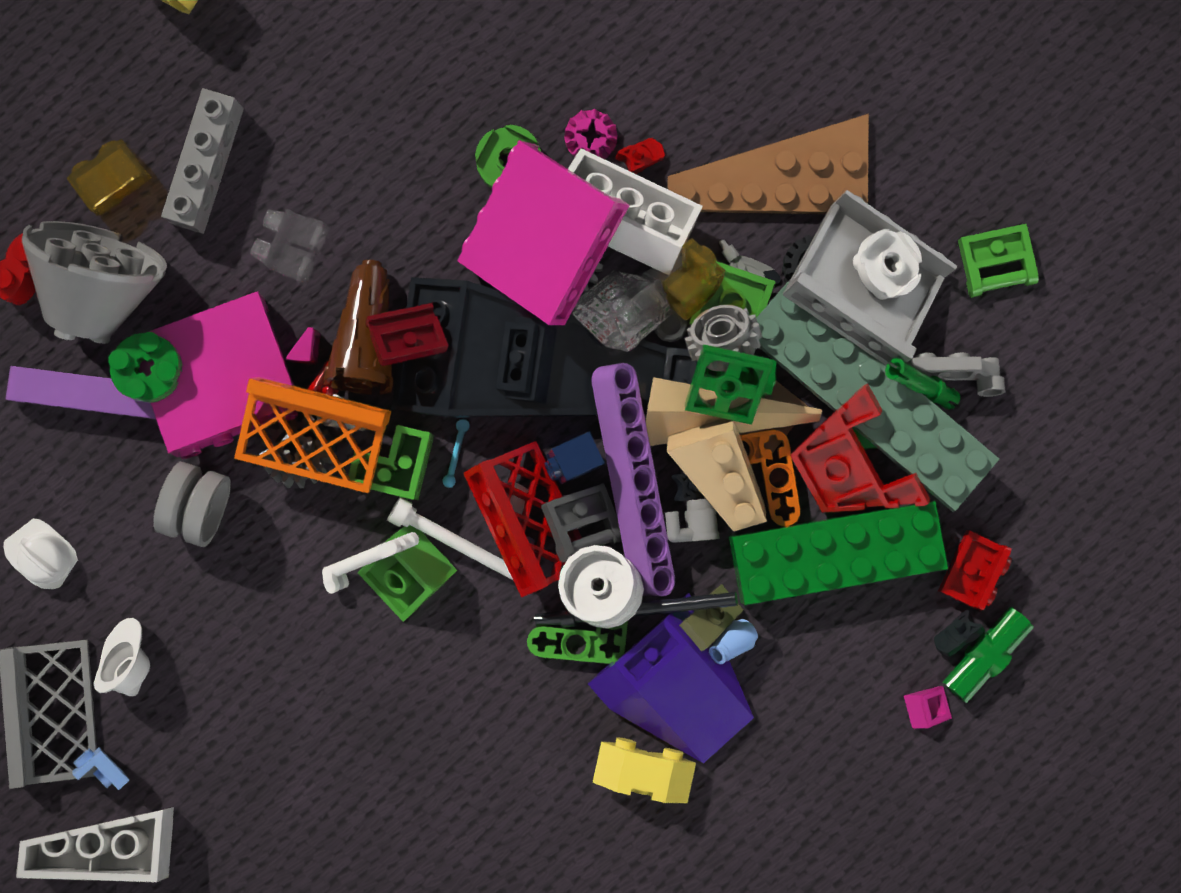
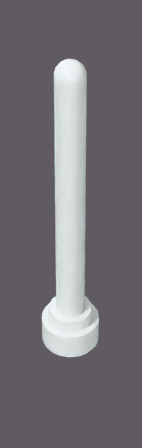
M402 497L398 498L387 521L398 527L401 525L405 527L411 525L513 580L503 559L417 514V509L412 507V502Z

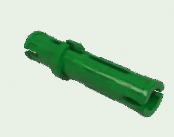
M900 358L891 360L894 365L898 366L897 368L890 364L886 365L885 374L890 380H894L917 393H922L933 403H937L948 410L955 408L949 401L957 405L959 404V392L954 388L948 387L941 378L929 376L905 363Z

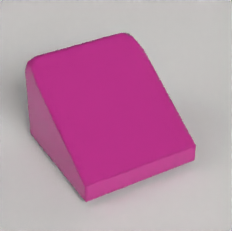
M308 327L289 352L286 360L291 363L316 365L318 363L321 333L312 327Z
M943 686L904 696L912 728H930L952 719Z

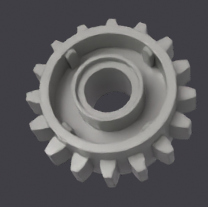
M719 305L702 312L694 320L691 328L687 329L689 337L685 338L692 361L697 360L698 362L703 344L753 355L756 348L761 346L759 339L762 338V333L756 316L749 315L748 309H742L734 305ZM717 360L706 368L712 371H726L728 363Z

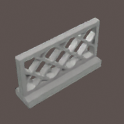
M88 640L1 649L0 677L9 789L25 787L30 784L76 779L72 773L75 768L68 764L66 760L77 747L84 752L89 748L93 752L97 749ZM80 648L81 663L73 672L58 661V658L66 649ZM59 650L54 657L47 651ZM39 652L50 661L38 676L27 668L26 653ZM53 664L69 676L57 691L41 679ZM81 669L83 680L76 675ZM27 676L33 679L32 683L29 686ZM72 679L84 687V697L76 706L60 694ZM37 683L53 695L41 709L29 701V692ZM56 698L72 710L60 725L44 713ZM84 702L86 714L79 709ZM30 710L36 714L32 720ZM75 713L83 718L87 724V731L79 740L63 728ZM39 718H42L55 729L44 743H41L32 736L31 727ZM59 732L75 744L63 759L47 747ZM87 736H88V747H87L85 744L82 743L83 740H84ZM33 744L39 748L35 754L33 753ZM42 751L58 763L50 774L35 775L34 761ZM61 766L68 771L56 773ZM96 766L92 767L81 778L94 777L93 773L98 768Z

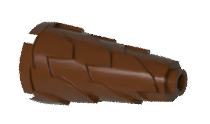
M363 260L362 265L356 266L351 275L345 309L342 310L328 366H325L323 383L327 385L332 380L331 387L339 391L372 395V386H380L379 395L392 391L394 378L392 377V364L380 366L370 338V330L365 324L367 316L385 313L389 309L390 279H387V270L382 267V263L379 261Z

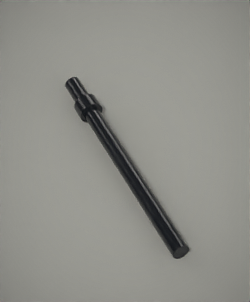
M736 592L647 601L641 603L633 617L738 606ZM561 607L560 611L535 614L536 627L561 625L563 628L575 627L578 623L585 622L570 613L566 607Z

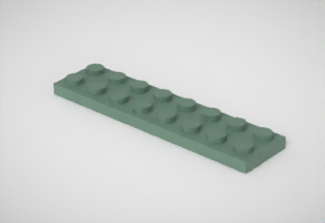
M788 281L756 318L762 333V338L759 339L760 349L770 358L776 360V363L834 412L863 385L869 384L883 411L880 416L856 425L853 428L908 475L917 473L919 480L928 492L952 512L956 511L998 462L999 458L925 395L917 393L894 380H890L885 374V364L783 296L782 294L789 283Z

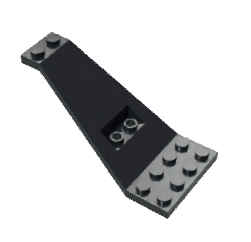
M411 277L406 308L432 303L434 314L439 319L448 348L444 353L398 363L391 410L453 418L598 416L592 387L593 372L601 366L627 363L636 372L644 416H647L653 377L691 384L698 362L697 360L692 361L688 349L667 348L619 331L604 344L578 317L570 315L565 325H548L502 292L470 281ZM526 337V345L522 347V341ZM522 371L521 379L517 380L518 372Z

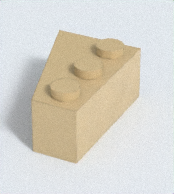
M720 419L668 436L667 453L733 532L766 522L765 503L735 421Z

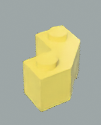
M619 737L616 738V743L601 742L593 783L627 795H631V792L649 795L651 800L663 803H688L696 762L683 758L684 752L671 748H664L663 753L647 752L636 748L637 742Z

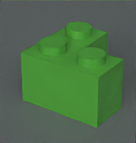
M397 425L389 457H378L371 490L418 500L435 435ZM367 453L364 456L369 461L370 453ZM358 458L351 463L348 476L353 481L363 483L366 470Z

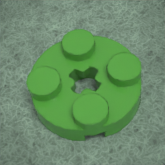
M506 125L505 128H498L495 131L493 129L487 132L480 140L475 154L477 170L483 182L491 189L505 168L503 160L500 159L502 154L508 156L519 140L539 146L535 137L528 130L516 125Z

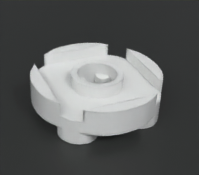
M883 229L868 236L861 243L858 253L853 258V266L858 271L861 281L880 300L897 298L911 292L921 279V274H918L919 263H922L921 252L914 240L901 231L896 233L889 231L890 229ZM885 259H893L894 263L891 266L893 272L887 269Z

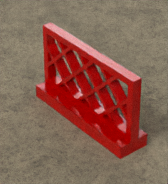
M537 441L494 459L479 463L463 473L521 598L559 580L561 566L565 565V563L559 560L557 554L555 555L543 549L546 536L548 535L553 538L545 515L542 524L529 518L532 505L541 508L546 503L534 497L538 484L546 487L549 493L548 502L563 497L555 480L552 481L544 465L546 460ZM527 452L530 453L535 464L533 472L520 466L522 456ZM501 465L511 470L508 483L499 479L494 466ZM517 474L531 480L528 493L514 487ZM512 495L525 501L522 515L514 511L510 503ZM526 526L540 532L536 546L529 543L525 535ZM578 529L568 532L571 542L582 538ZM541 557L554 562L551 576L547 578L540 567Z

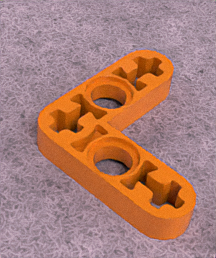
M779 430L741 434V440L745 441L750 448L748 454L750 464H761L768 511L771 519L780 526L788 527L793 525L800 516V505L787 436ZM770 435H775L776 440H782L783 444L777 448L778 458L786 457V463H773L766 466V459L773 460L771 450L764 448V443L769 442ZM776 468H782L788 474V481L783 487H774L770 483L769 475ZM791 489L792 496H785V501L788 507H793L794 512L788 514V520H783L782 516L775 514V510L781 506L779 497L772 499L771 493H784Z

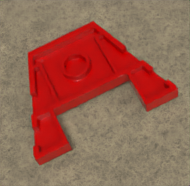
M869 384L863 385L800 443L790 455L822 513L865 510L866 507L874 506L898 508L899 505L915 504L916 506L929 504L930 497L919 480L917 473L884 485L852 427L880 416L883 411Z

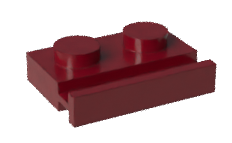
M432 303L367 316L365 324L370 330V338L380 366L446 352L448 343L439 319L434 314Z

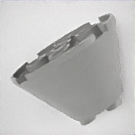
M45 221L40 223V228L32 230V226L28 225L22 235V243L43 319L55 329V336L65 340H74L77 336L89 338L97 343H109L111 336L164 277L167 269L165 259L157 251L141 242H138L137 247L119 241L121 237L119 233L79 223Z

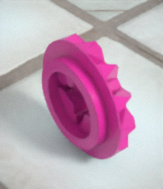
M596 109L581 110L573 118H570L564 134L565 144L568 151L574 157L582 148L600 158L606 159L613 152L617 143L616 125L608 114L599 112ZM591 123H594L595 132L601 135V137L594 138L591 147L588 148L587 139L581 134L582 132H588Z

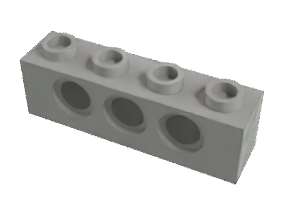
M204 88L201 90L161 215L162 218L172 225L202 234L205 232L244 110L234 97Z

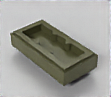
M721 584L709 595L729 592ZM738 604V606L694 610L679 626L696 646L703 651L721 635L743 609Z

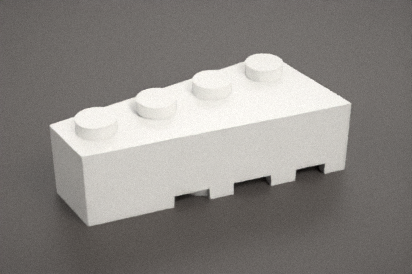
M174 807L20 841L16 878L158 882L168 878Z

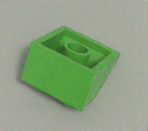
M411 525L408 527L404 526L385 542L410 532H415L419 537V543L416 546L363 566L358 572L403 622L457 571L449 560L429 541L426 535Z

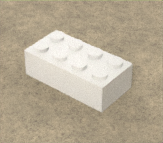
M581 148L568 170L607 195L620 198L630 205L608 247L670 275L703 206Z

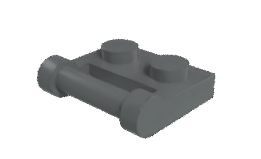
M604 483L546 502L541 506L556 543L557 556L563 563L567 562L569 557L582 548L593 545L602 546L607 543L614 545L622 542L618 518ZM603 520L605 530L571 542L568 532Z

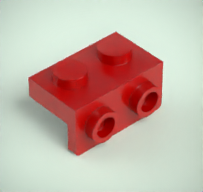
M966 530L938 591L974 609L984 610L986 606H990L997 595L998 589L995 585L1000 575H1005L1011 565L1012 557L1009 555L1012 548L1006 545H999L979 534Z

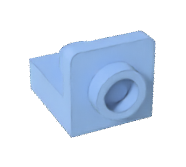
M100 747L94 752L89 748L73 763L76 768L72 773L77 780L84 776L92 767L96 766L98 769L93 774L106 788L113 784L119 790L129 781L128 776Z

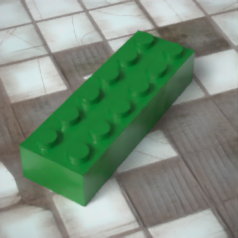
M929 501V504L925 506L910 504L899 506L898 508H887L729 536L740 602L744 605L948 569L936 501Z

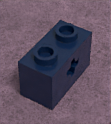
M589 431L552 448L546 455L547 462L544 463L552 481L557 479L561 486L597 469L604 464V461Z

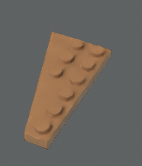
M869 114L670 175L667 178V189L702 205L701 212L827 214L831 205L846 190L861 197L868 204Z

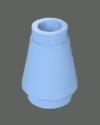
M745 619L734 620L722 632L713 646L710 647L709 653L712 659L718 664H724L726 661L754 648L755 641L758 638L755 627Z

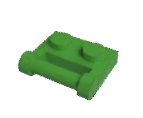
M1027 223L958 239L967 279V289L971 298L982 296L985 291L1022 283L1026 286L1038 283V271ZM1016 261L1021 262L1022 269L1019 271L982 279L980 277L979 269Z

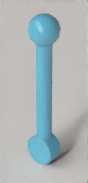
M465 419L459 420L456 424L458 434L448 474L443 478V485L447 488L453 487L456 483L454 474L464 434L470 428L469 422Z

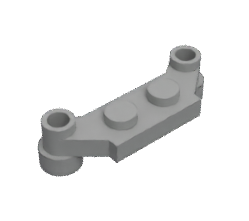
M922 353L907 362V364L929 376H937L942 380H975L979 396L991 397L1005 393L1004 377L1000 376L998 358L981 359V357H970L969 353H954L949 355V357H936L933 353Z

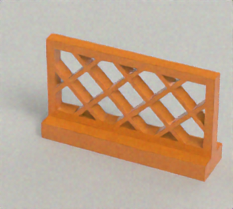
M262 377L249 378L246 390L249 396L234 459L364 493L370 492L385 428L389 424L391 411ZM257 401L268 403L276 417L261 425L254 414ZM278 406L288 408V410L282 413ZM295 410L303 412L310 424L296 434L285 419V416ZM312 415L319 416V417H323V418H321V419H319L318 421L315 422V420H314V418L312 417ZM328 419L336 421L344 433L329 443L318 427L319 424ZM279 420L289 438L274 446L264 429ZM253 423L256 429L250 432ZM345 423L356 427L352 428L351 430H348ZM361 428L376 431L372 446L364 451L360 450L351 435ZM313 429L323 446L307 455L298 437ZM259 433L269 450L260 456L245 453L248 439ZM347 438L356 456L341 464L331 446ZM291 441L302 457L301 460L293 465L284 463L277 451ZM326 450L336 467L327 473L318 472L310 460ZM371 451L369 461H367L364 455ZM272 454L275 460L268 459L265 457ZM359 458L366 470L364 482L360 483L351 480L343 467ZM305 462L308 469L299 467V465ZM338 471L341 477L333 476L332 474Z

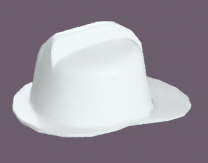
M33 518L4 540L5 556L11 565L27 580L43 589L60 588L78 561L75 549L49 524L40 519Z
M126 618L119 622L107 637L102 650L99 669L94 680L95 690L99 693H107L113 690L128 696H136L138 694L141 684L150 669L149 658L140 648L142 627L138 620Z

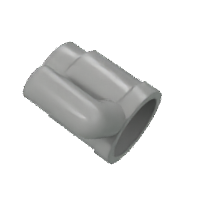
M707 499L686 501V528H680L678 511L665 512L667 537L670 542L720 539L717 513Z

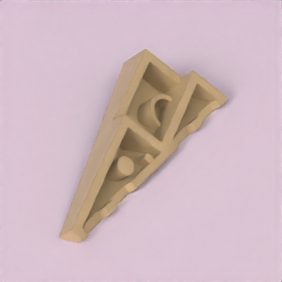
M653 377L646 416L650 446L667 444L668 436L723 418L685 410V401L691 384ZM700 388L699 394L708 404L714 406L717 399L715 391ZM738 397L731 401L729 408L741 406L750 399ZM761 398L752 425L737 421L735 423L739 433L820 422L822 409Z

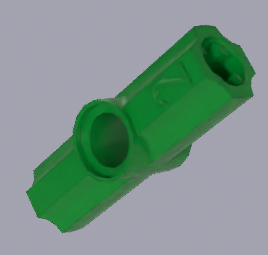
M1009 607L987 633L985 632L975 640L976 643L973 647L971 645L965 650L966 656L942 683L953 694L967 703L989 678L997 676L1006 668L1012 658L1010 654L1032 631L1034 626L1024 615Z

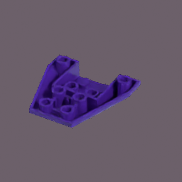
M687 593L684 597L692 596L689 593ZM693 611L665 613L663 615L664 618L617 661L608 664L587 684L610 710L704 764L754 717L730 661L718 664L712 659L709 649L715 641L707 649L701 651L679 626Z

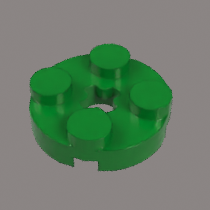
M153 332L139 333L126 338L117 346L116 350L111 352L108 359L110 376L118 391L133 400L146 403L160 401L168 397L176 389L179 383L177 380L180 376V371L182 372L183 365L177 349L168 340ZM144 360L154 362V365L150 368L152 373L149 376L143 372L138 373L140 363Z

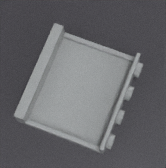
M846 190L831 205L782 295L883 364H890L897 368L898 366L894 365L891 360L900 358L907 363L913 358L917 348L912 346V343L944 278L956 270L957 265L948 260L942 253L935 251L919 240L916 235L897 225L888 216L871 207L861 197ZM883 229H890L889 231L896 233L901 231L914 240L921 252L922 263H919L918 274H921V279L911 292L897 298L880 300L861 281L858 271L853 266V258L858 253L861 243L868 236ZM885 259L887 269L893 272L891 267L894 263L893 259Z

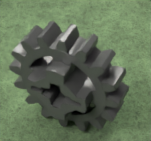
M296 417L289 423L295 434L310 425L306 417L303 418L302 422ZM279 423L280 429L277 431L272 428L268 430L272 436L270 440L274 446L289 438L281 423ZM322 423L319 424L318 427L328 443L331 442L332 435L328 429H325ZM313 429L306 432V434L316 437V440H313L312 437H305V433L298 437L307 455L323 446ZM262 440V442H261L262 445L267 449L266 451H268L269 449L267 448L266 444H265L264 441ZM292 441L277 450L284 463L293 465L302 459ZM332 445L331 448L333 451H335L336 447L335 445ZM326 450L310 459L316 470L322 473H327V470L324 468L325 463H333ZM272 454L265 457L268 459L275 460ZM305 462L299 465V467L308 469ZM263 466L264 470L271 474L270 477L276 483L282 481L287 488H291L294 481L300 488H304L305 480L307 479L314 484L317 483V480Z

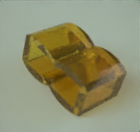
M120 139L105 143L94 159L77 163L72 168V173L66 179L89 210L95 215L100 216L122 201L125 196L130 195L148 182L152 176L129 145Z

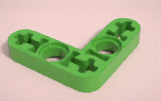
M628 621L620 626L607 628L611 630L622 628L621 635L614 633V645L619 646L620 649L613 652L612 657H606L605 651L600 650V645L606 644L608 632L600 633L601 627H596V630L555 626L536 627L528 635L527 646L530 652L538 657L611 664L617 661L625 652ZM540 632H546L548 639L557 640L556 633H564L561 641L562 653L554 652L557 645H546L544 651L538 650V644L533 643V638L539 637ZM572 635L582 636L586 641L584 651L579 654H573L568 651L566 647L567 639Z

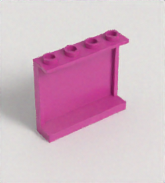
M519 140L516 146L509 152L508 162L501 176L494 182L492 194L485 207L478 213L477 223L471 235L464 241L462 253L457 262L546 324L565 325L630 205L620 198L607 195L538 150L539 146Z
M258 291L149 331L168 340L177 349L182 359V372L180 371V376L177 380L179 383L176 389L168 397L151 403L167 451L177 458L181 456V459H189L199 455L204 447L212 444L214 447H220L234 441L233 436L239 435L249 396V393L246 392L249 378L262 377L294 386L267 314L269 312L267 304ZM142 361L139 368L140 373L143 372L149 376L152 373L150 368L154 365V362ZM257 401L254 414L261 425L276 417L268 403ZM278 406L282 413L288 410V408ZM293 411L285 416V419L287 421L298 417L297 412L299 411ZM253 423L250 432L256 429Z

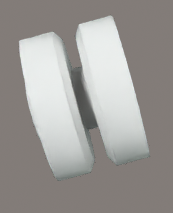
M598 545L582 548L569 557L561 570L558 584L561 600L568 611L590 625L601 628L620 626L632 618L642 603L644 591L641 574L633 563L614 549Z

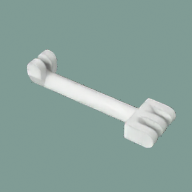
M410 532L324 567L322 575L327 592L332 594L347 588L349 580L346 573L416 546L419 543L418 535L415 532Z

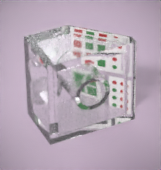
M612 271L579 298L571 314L604 346L628 352L635 348L651 331L657 329L672 312L660 279Z

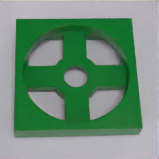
M703 344L685 401V410L752 425L772 368V360ZM718 360L728 363L725 374L719 377L704 374L706 367L714 361ZM743 366L755 370L758 377L757 385L741 382L739 376ZM726 381H732L735 387L732 391L727 392L721 388L722 384ZM700 388L715 391L717 399L714 406L708 404L699 394ZM738 397L750 399L741 406L729 408L731 401Z

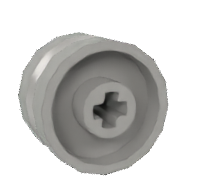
M178 462L168 474L156 503L153 523L155 532L169 537H177L183 533L185 542L206 547L218 530L229 499L231 486L229 476L213 471H208L203 476L200 467L186 462Z

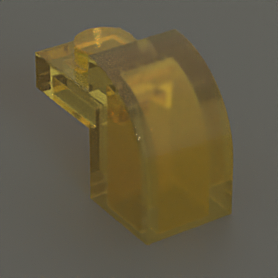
M691 238L682 246V266L662 281V300L686 321L713 297L723 281L725 269L716 263V257L708 247L699 245Z

